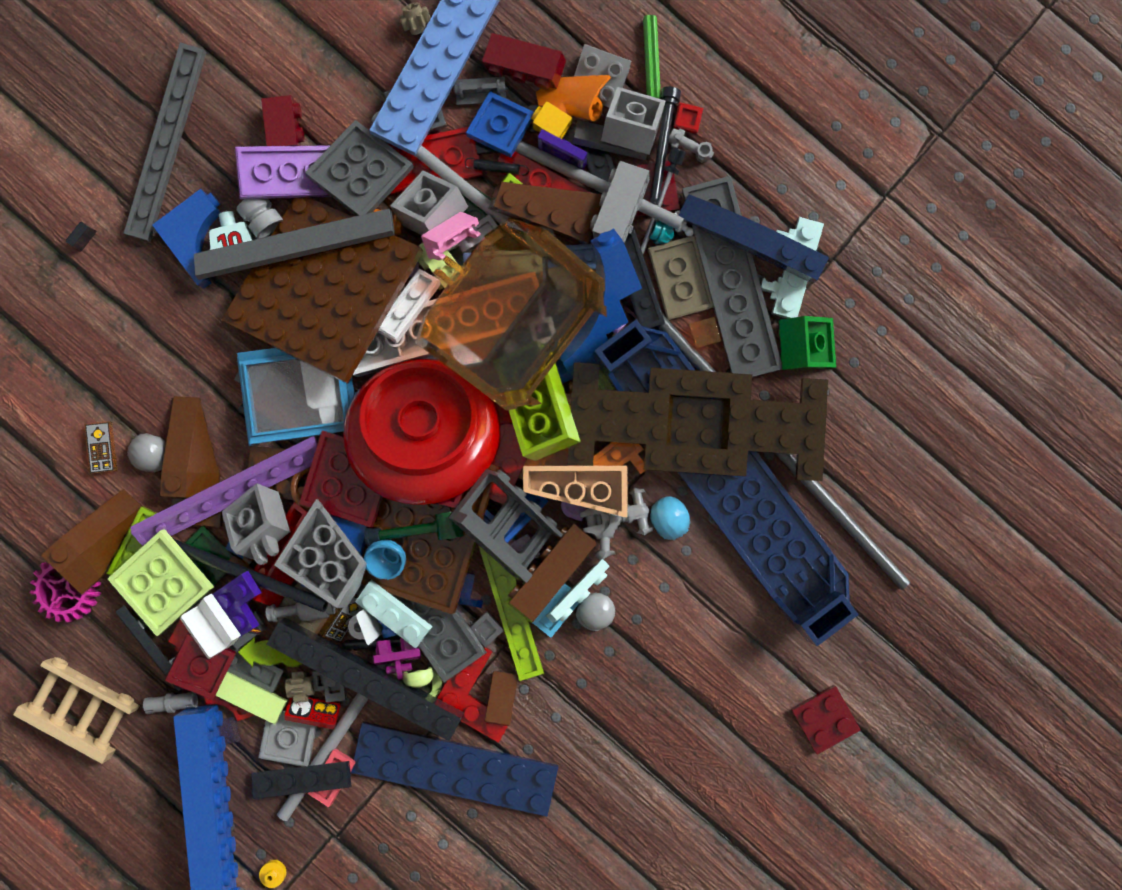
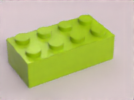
M538 342L494 362L523 457L536 461L580 443L557 366L549 347Z

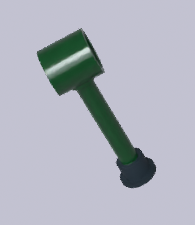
M452 511L434 514L435 520L432 523L385 530L366 527L364 537L369 547L373 542L435 532L438 540L462 537L464 534L449 519V516L453 513Z

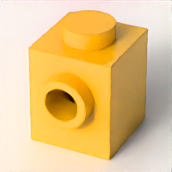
M547 101L543 107H537L531 118L534 120L533 129L540 133L543 129L563 139L572 125L571 116Z

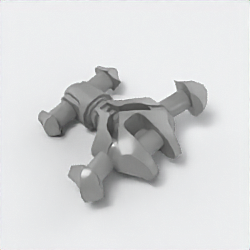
M633 488L629 492L632 495L634 505L630 506L628 504L627 518L590 508L580 513V518L586 517L588 526L583 528V532L592 534L596 539H600V551H597L595 554L598 560H604L610 555L616 554L615 551H610V538H614L613 535L615 530L618 529L617 526L620 525V522H628L629 524L633 520H637L639 526L637 533L644 536L653 531V527L649 528L647 520L649 508L643 502L642 493L645 492L644 489Z

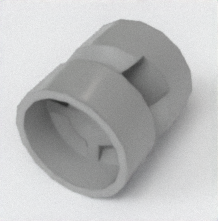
M268 198L244 199L236 209L244 221L250 222L249 228L257 239L273 234L279 222L283 221L276 209H270L272 203Z

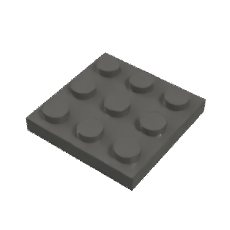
M355 120L305 174L308 179L354 215L359 216L372 213L411 172L413 164L383 140L371 135L366 127Z

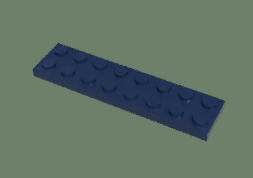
M363 722L354 756L356 763L351 773L548 817L558 765Z

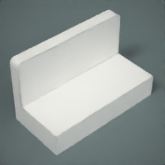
M212 594L203 598L197 607L180 617L208 659L232 646L241 636Z

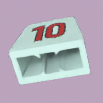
M233 211L220 213L218 216L221 227L209 231L210 250L255 240L249 225L245 222L236 223Z

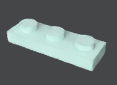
M603 559L597 562L546 617L552 623L559 619L563 622L573 612L570 607L576 601L580 604L590 594L587 589L593 583L597 586L607 576L605 571L609 568V565Z
M373 580L366 585L355 601L414 648L418 647L432 628L429 623Z

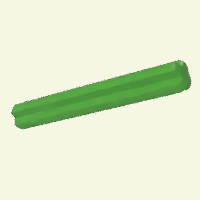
M646 15L643 19L646 89L648 96L660 99L657 17L655 15Z

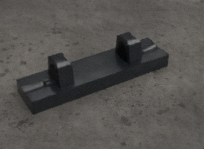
M125 606L118 609L116 615L166 676L175 657L169 661L145 632L149 627L142 619L137 621ZM172 684L178 693L184 689Z

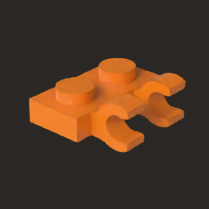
M611 442L594 455L593 466H623L630 461L641 475L646 470H643L644 461L638 454L644 449L640 444Z

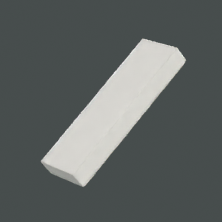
M418 269L395 300L378 333L398 343L441 285L440 280Z

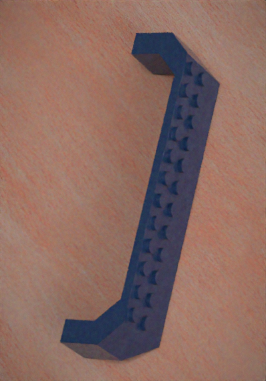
M637 319L594 350L592 355L597 364H600L601 371L615 391L648 393L650 368L695 370L667 332L643 327ZM748 451L746 476L677 472L778 608L807 642L819 646L859 615L850 603L848 572L757 452Z

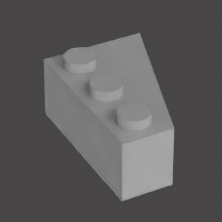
M622 161L619 162L617 169H612L608 181L611 185L608 192L604 191L601 196L599 206L602 207L599 215L595 214L591 221L590 229H592L594 239L601 233L608 232L614 228L625 243L628 233H632L634 217L637 210L639 211L650 180L649 170Z

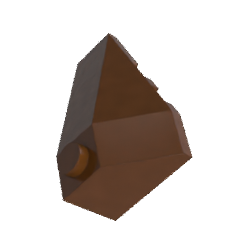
M174 396L162 465L160 496L189 498L220 483V470L216 464L213 444L209 438L208 425L199 397Z
M125 489L121 490L59 538L41 556L81 595H84L103 577L109 562L116 554L125 534L128 533L141 505Z

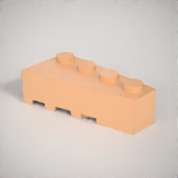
M523 466V491L526 493L628 517L627 466Z

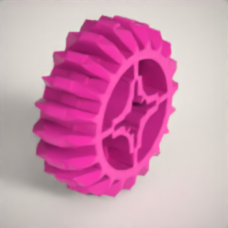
M44 562L40 564L41 570L33 573L38 579L30 582V584L36 586V589L31 590L30 594L37 596V599H34L32 603L41 604L38 612L47 611L46 618L51 619L55 616L56 622H61L63 619L66 622H71L74 618L76 620L83 618V613L89 614L91 612L90 606L97 604L93 597L100 596L101 594L95 590V587L100 586L101 582L98 581L84 595H81L64 577H54L53 575L56 570L49 563ZM69 598L71 600H79L72 608L62 607L63 602H67Z

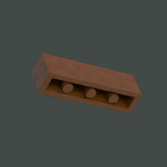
M575 524L570 528L564 526L560 531L563 535L561 537L556 536L559 540L554 547L549 545L540 555L543 561L538 567L533 564L528 570L532 574L530 580L521 587L517 584L508 594L511 600L507 604L530 623L534 622L597 544Z

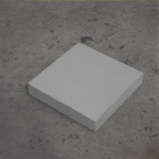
M286 710L282 711L276 724L266 720L258 758L302 767L309 766L317 726L284 720Z

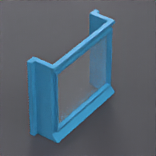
M276 348L237 353L249 446L260 445L259 443L321 435L322 430L331 433L344 431L346 413L355 395L352 377L347 384Z

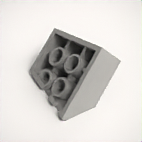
M318 499L315 500L274 566L336 608H346L361 585L367 565Z

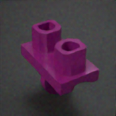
M400 638L402 651L392 653L390 640L377 641L376 655L373 656L374 664L377 666L395 663L394 666H387L386 672L387 674L397 673L398 680L403 679V672L412 670L411 663L401 664L402 661L421 659L420 649L414 648L403 638Z

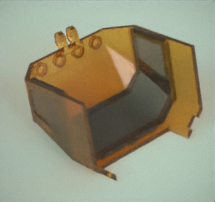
M508 218L483 237L462 266L447 255L443 259L445 264L457 271V273L451 280L442 270L436 268L433 272L447 286L423 317L415 342L506 411L517 409V407L524 405L542 404L531 396L592 313L596 312L607 317L603 298L605 280L546 229Z

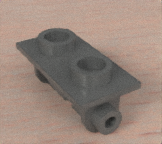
M505 77L460 79L455 82L457 105L483 104L490 91L506 98Z

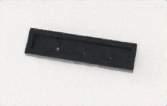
M349 761L251 773L253 799L352 787Z

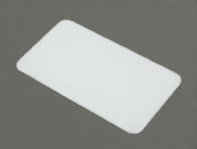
M363 609L356 614L365 641L369 645L381 635L382 626L373 615Z

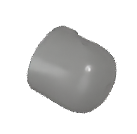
M590 593L578 604L576 610L578 622L583 627L592 631H599L608 627L615 617L613 601L602 593Z

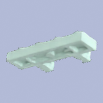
M799 217L796 228H790L789 233L779 230L776 232L816 251L824 224ZM785 270L782 277H778L777 282H768L763 278L760 284L762 291L771 293L770 299L775 300L771 314L787 319L798 317L808 281Z

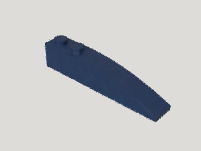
M690 194L678 215L684 218L685 222L812 284L818 281L829 257L785 235Z

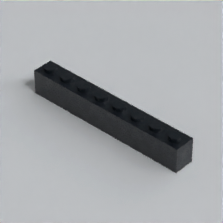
M283 618L278 622L266 644L450 741L464 712L419 688L405 685L404 681L398 680L395 675L387 674L385 670L287 618Z

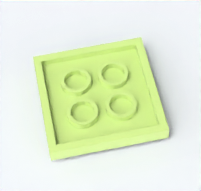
M165 529L159 531L108 578L110 583L156 636L161 635L214 588L211 582Z

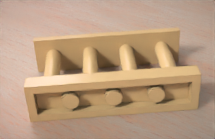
M54 657L43 661L40 666L49 670V673L33 702H27L18 706L13 715L101 764L111 759L116 749L110 747V738L124 713L131 714L138 710L140 705L134 703V699L131 696L123 693L118 694L70 668L68 663L61 658ZM60 676L72 684L56 713L50 714L43 710V704L57 678ZM82 688L94 696L78 725L72 726L65 722V716L79 690ZM104 700L116 708L100 737L94 738L87 734V728Z

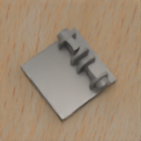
M584 44L574 76L609 75L611 79L603 86L597 97L601 100L602 105L610 108L617 87L623 88L632 61Z

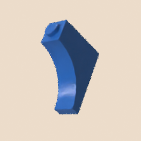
M200 189L152 225L198 286L206 288L212 282L209 278L198 280L195 276L194 254L202 252L205 236L212 223L219 217L218 215L221 211L218 209L220 203L211 192L207 194Z

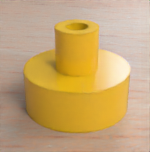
M278 860L266 862L259 872L261 883L268 888L278 887L286 877V867Z

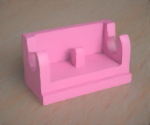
M459 212L421 235L428 258L440 261L445 258L444 251L468 236L472 238L479 237L481 233L472 228V226L479 225L478 219Z

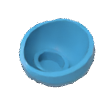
M380 540L373 542L366 549L364 560L367 563L366 570L379 579H394L404 569L406 554L403 548L395 541Z

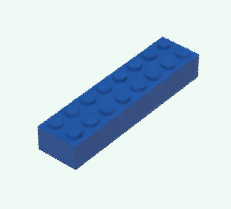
M218 704L186 708L173 717L191 890H240L236 886L238 864L234 862L233 852L236 850L235 837L231 836L233 813L229 811L228 802L231 799L230 787L226 786L228 763L224 761L223 757L226 741L225 737L221 736L220 727L223 725V713L219 711Z

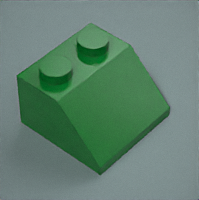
M800 316L779 320L783 370L836 368L833 318Z

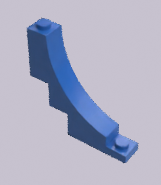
M614 228L608 232L601 233L598 237L591 240L596 260V279L592 298L576 328L555 349L560 358L555 363L562 384L573 379L574 362L597 364L592 355L594 350L608 341L606 334L629 323L619 300L642 289L625 244Z

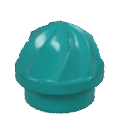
M656 220L649 239L654 240L655 244L668 243L674 237L673 227Z

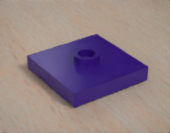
M543 129L538 135V149L582 170L585 169L588 152Z

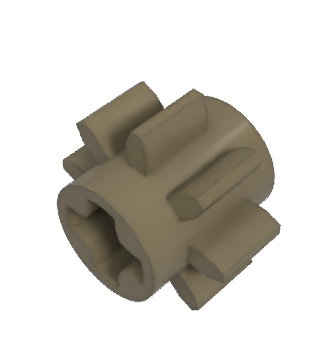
M418 2L403 7L404 15H400L399 18L404 31L410 30L412 35L423 33L431 19L427 7L421 8Z
M292 672V678L286 679V695L288 698H293L294 702H308V696L314 695L312 676H307V672Z

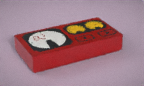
M309 697L308 702L296 703L293 701V698H290L284 720L335 729L341 703L326 702L325 700Z

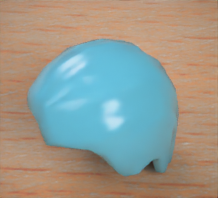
M668 496L659 499L652 506L650 519L661 537L675 540L688 532L690 516L685 505L680 500Z

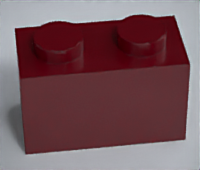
M291 95L262 98L266 145L301 146V143L305 142L303 128H299L298 118H302L300 103H296Z

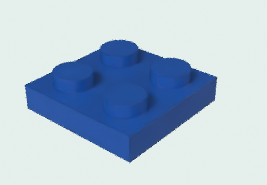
M490 91L466 131V135L468 138L511 158L531 124L534 112Z

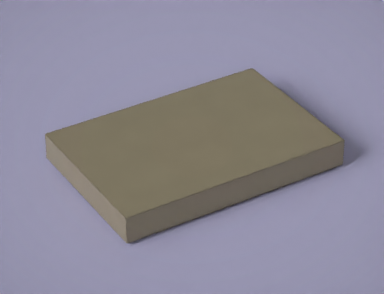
M695 236L647 249L664 312L668 320L714 308Z

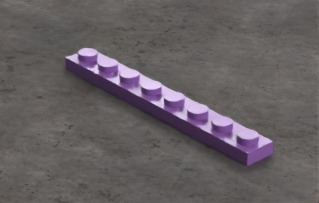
M312 436L131 526V534L144 546L163 529L172 536L226 509L256 483L268 488L311 467L318 441Z

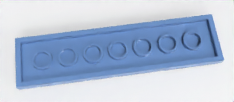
M500 0L440 1L369 130L371 135L416 156Z

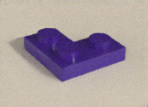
M249 571L239 575L212 594L240 633V637L260 625L247 605V602L262 593Z

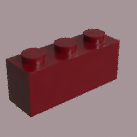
M491 33L482 62L488 72L494 76L502 77V75H507L520 83L529 81L542 89H548L549 87L557 89L566 59L562 51Z

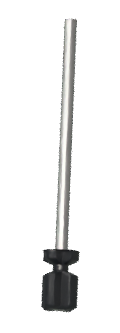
M673 147L670 151L668 161L671 164L664 168V170L668 171L661 190L660 200L656 204L659 207L662 205L673 173L677 175L679 173L676 166L681 165L686 154L683 150ZM651 218L641 245L643 254L656 221L654 218Z

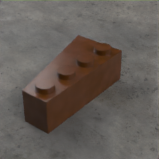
M500 182L495 187L488 209L575 243L586 244L589 242L592 233L590 225L595 214L598 215L601 207L599 203L602 194Z

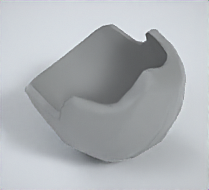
M148 433L139 434L134 439H131L127 456L135 468L145 472H158L162 470L166 442L162 438Z

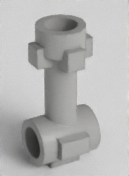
M673 129L668 142L671 144V147L677 148L680 145L696 154L697 161L701 163L711 160L714 154L711 143L706 141L698 144L685 137L684 130Z

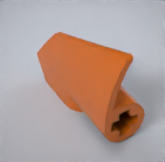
M609 75L561 77L557 89L551 87L548 89L541 88L536 92L538 105L543 107L547 101L571 117L597 121L603 109L602 102L597 96L611 77Z

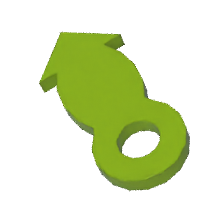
M254 637L238 651V654L252 668L253 662L264 666L283 663L288 667H299L302 665V663L266 645L269 640L254 643Z

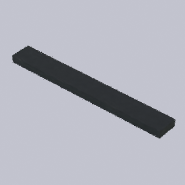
M580 145L582 150L588 152L586 165L589 173L608 182L610 173L614 168L610 153ZM633 227L632 233H628L624 244L642 289L630 294L629 297L637 321L641 326L652 329L665 324V320Z

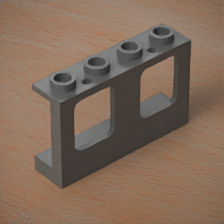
M486 469L449 516V519L514 578L527 583L532 577V574L526 569L551 534L561 537L563 534L556 528L557 523L548 516L544 517L540 513L542 511L540 506L525 498L526 493L521 488L515 485L512 486L509 483L510 477L501 470L495 472ZM490 482H494L507 495V500L491 522L486 524L473 512L472 505ZM525 512L538 525V530L523 551L517 553L504 540V536L520 514Z

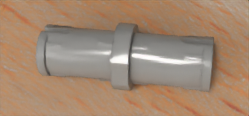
M171 692L167 693L166 696L145 698L143 701V708L146 714L163 711L174 713L176 710L196 708L198 705V697L194 692L183 694Z

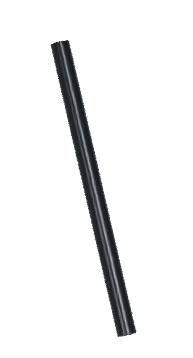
M173 538L186 555L194 561L234 577L249 571L258 587L320 612H325L329 602L321 597Z

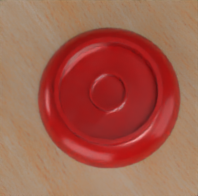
M412 359L382 369L359 388L346 413L343 431L344 448L349 464L355 474L375 493L404 504H434L454 498L465 492L490 467L499 444L500 423L492 398L481 382L472 374L449 362L435 359Z

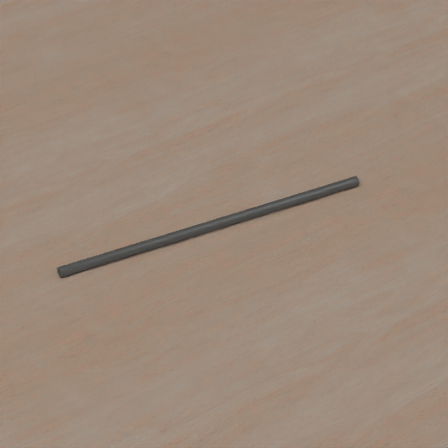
M663 315L665 324L658 328L668 333L690 363L698 371L716 372ZM775 453L795 475L796 457L793 454ZM800 480L901 590L910 584L909 579L818 481Z

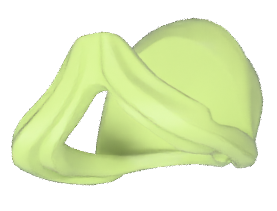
M429 667L427 670H417L411 673L403 672L402 680L409 687L420 688L429 684L432 680V691L429 694L436 697L442 691V680L432 667Z

